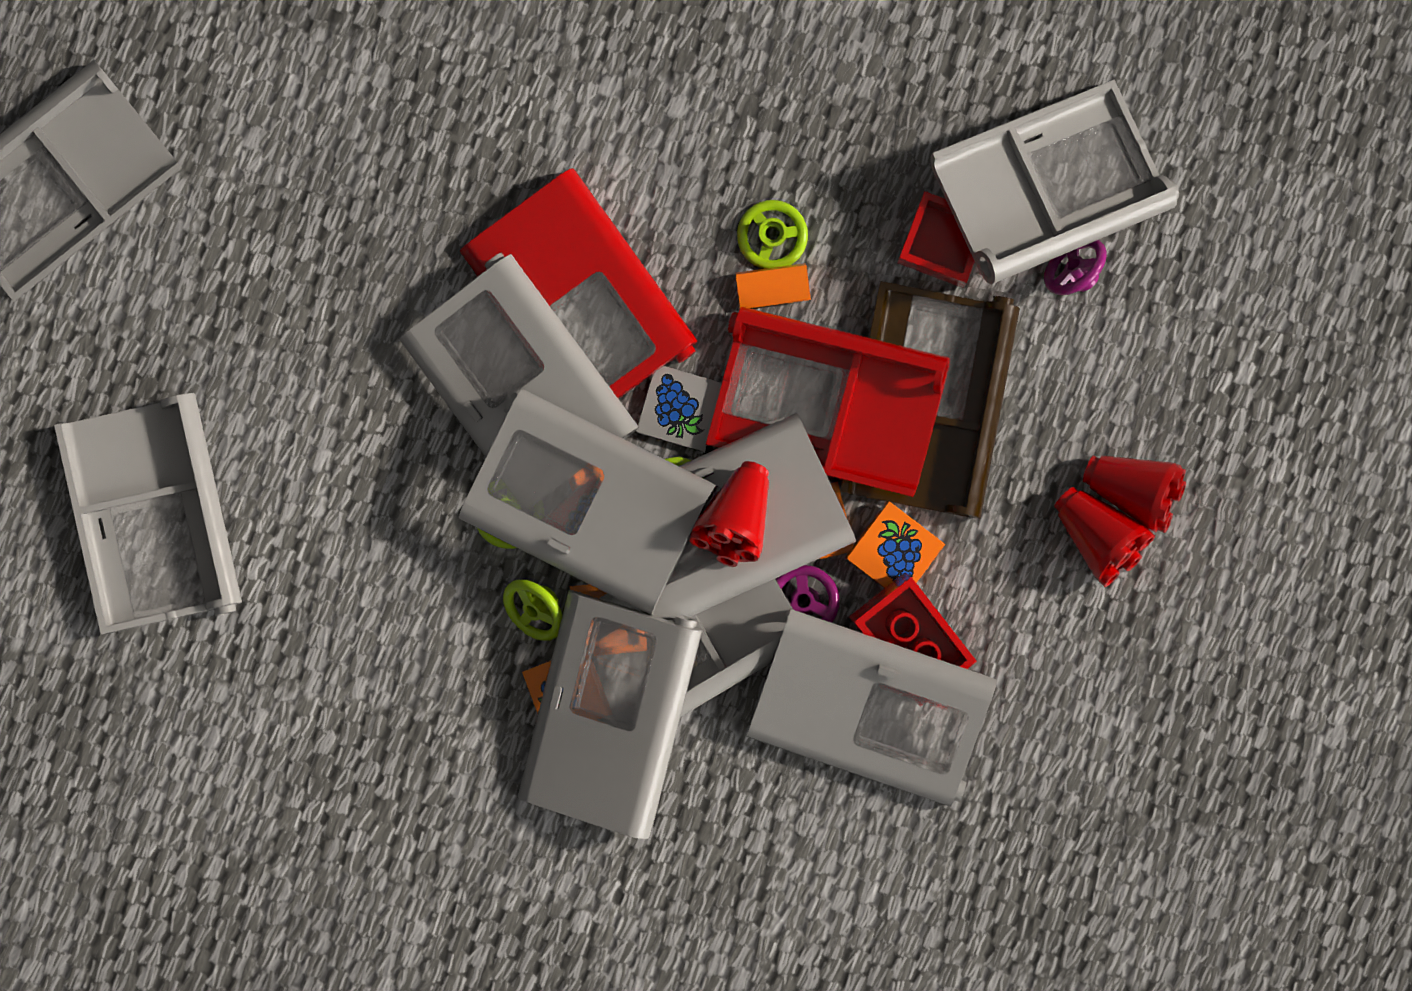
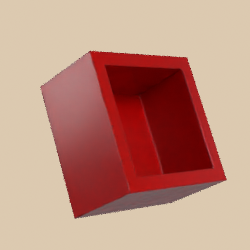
M924 191L897 263L964 288L975 261L946 199Z

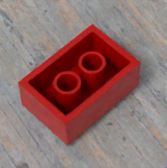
M903 573L849 616L859 631L865 635L968 669L977 662L917 583L907 573ZM908 692L912 699L920 706L929 700Z

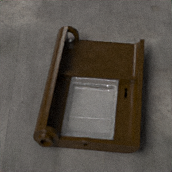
M880 281L870 338L949 357V369L915 495L911 497L844 479L842 480L841 492L981 519L1020 311L1019 307L1014 306V299L993 296L992 301L984 302Z

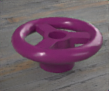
M1096 240L1051 259L1044 272L1046 288L1056 295H1070L1078 291L1084 292L1091 289L1097 283L1099 274L1106 262L1107 252L1104 244L1100 240ZM1079 249H1094L1096 258L1083 259L1079 256ZM1067 257L1068 262L1065 265L1064 271L1054 280L1059 264Z
M804 565L776 578L777 583L782 589L789 580L796 577L797 589L792 594L790 603L793 610L807 615L815 612L823 616L822 620L830 623L834 621L839 609V593L836 584L826 572L814 566ZM808 576L817 579L824 585L829 597L828 606L820 603L818 592L808 586ZM802 594H807L811 600L810 605L806 608L801 607L798 602Z

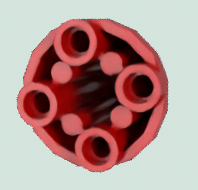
M1104 455L1100 458L1092 456L1086 467L1083 482L1089 484L1091 490L1137 522L1146 526L1150 531L1166 533L1173 513L1169 512L1173 500L1179 502L1185 491L1186 481H1183L1186 470L1182 469L1181 465L1171 462Z
M742 462L741 467L735 469L695 522L689 540L691 544L718 555L717 560L729 567H736L738 562L758 561L762 553L769 489L767 477L769 471L756 462Z
M1075 487L1068 489L1054 505L1059 511L1058 516L1093 576L1104 587L1109 586L1118 577L1119 571L1122 568L1130 571L1142 559L1139 551L1145 549L1155 538V535L1143 524L1083 490L1078 491Z

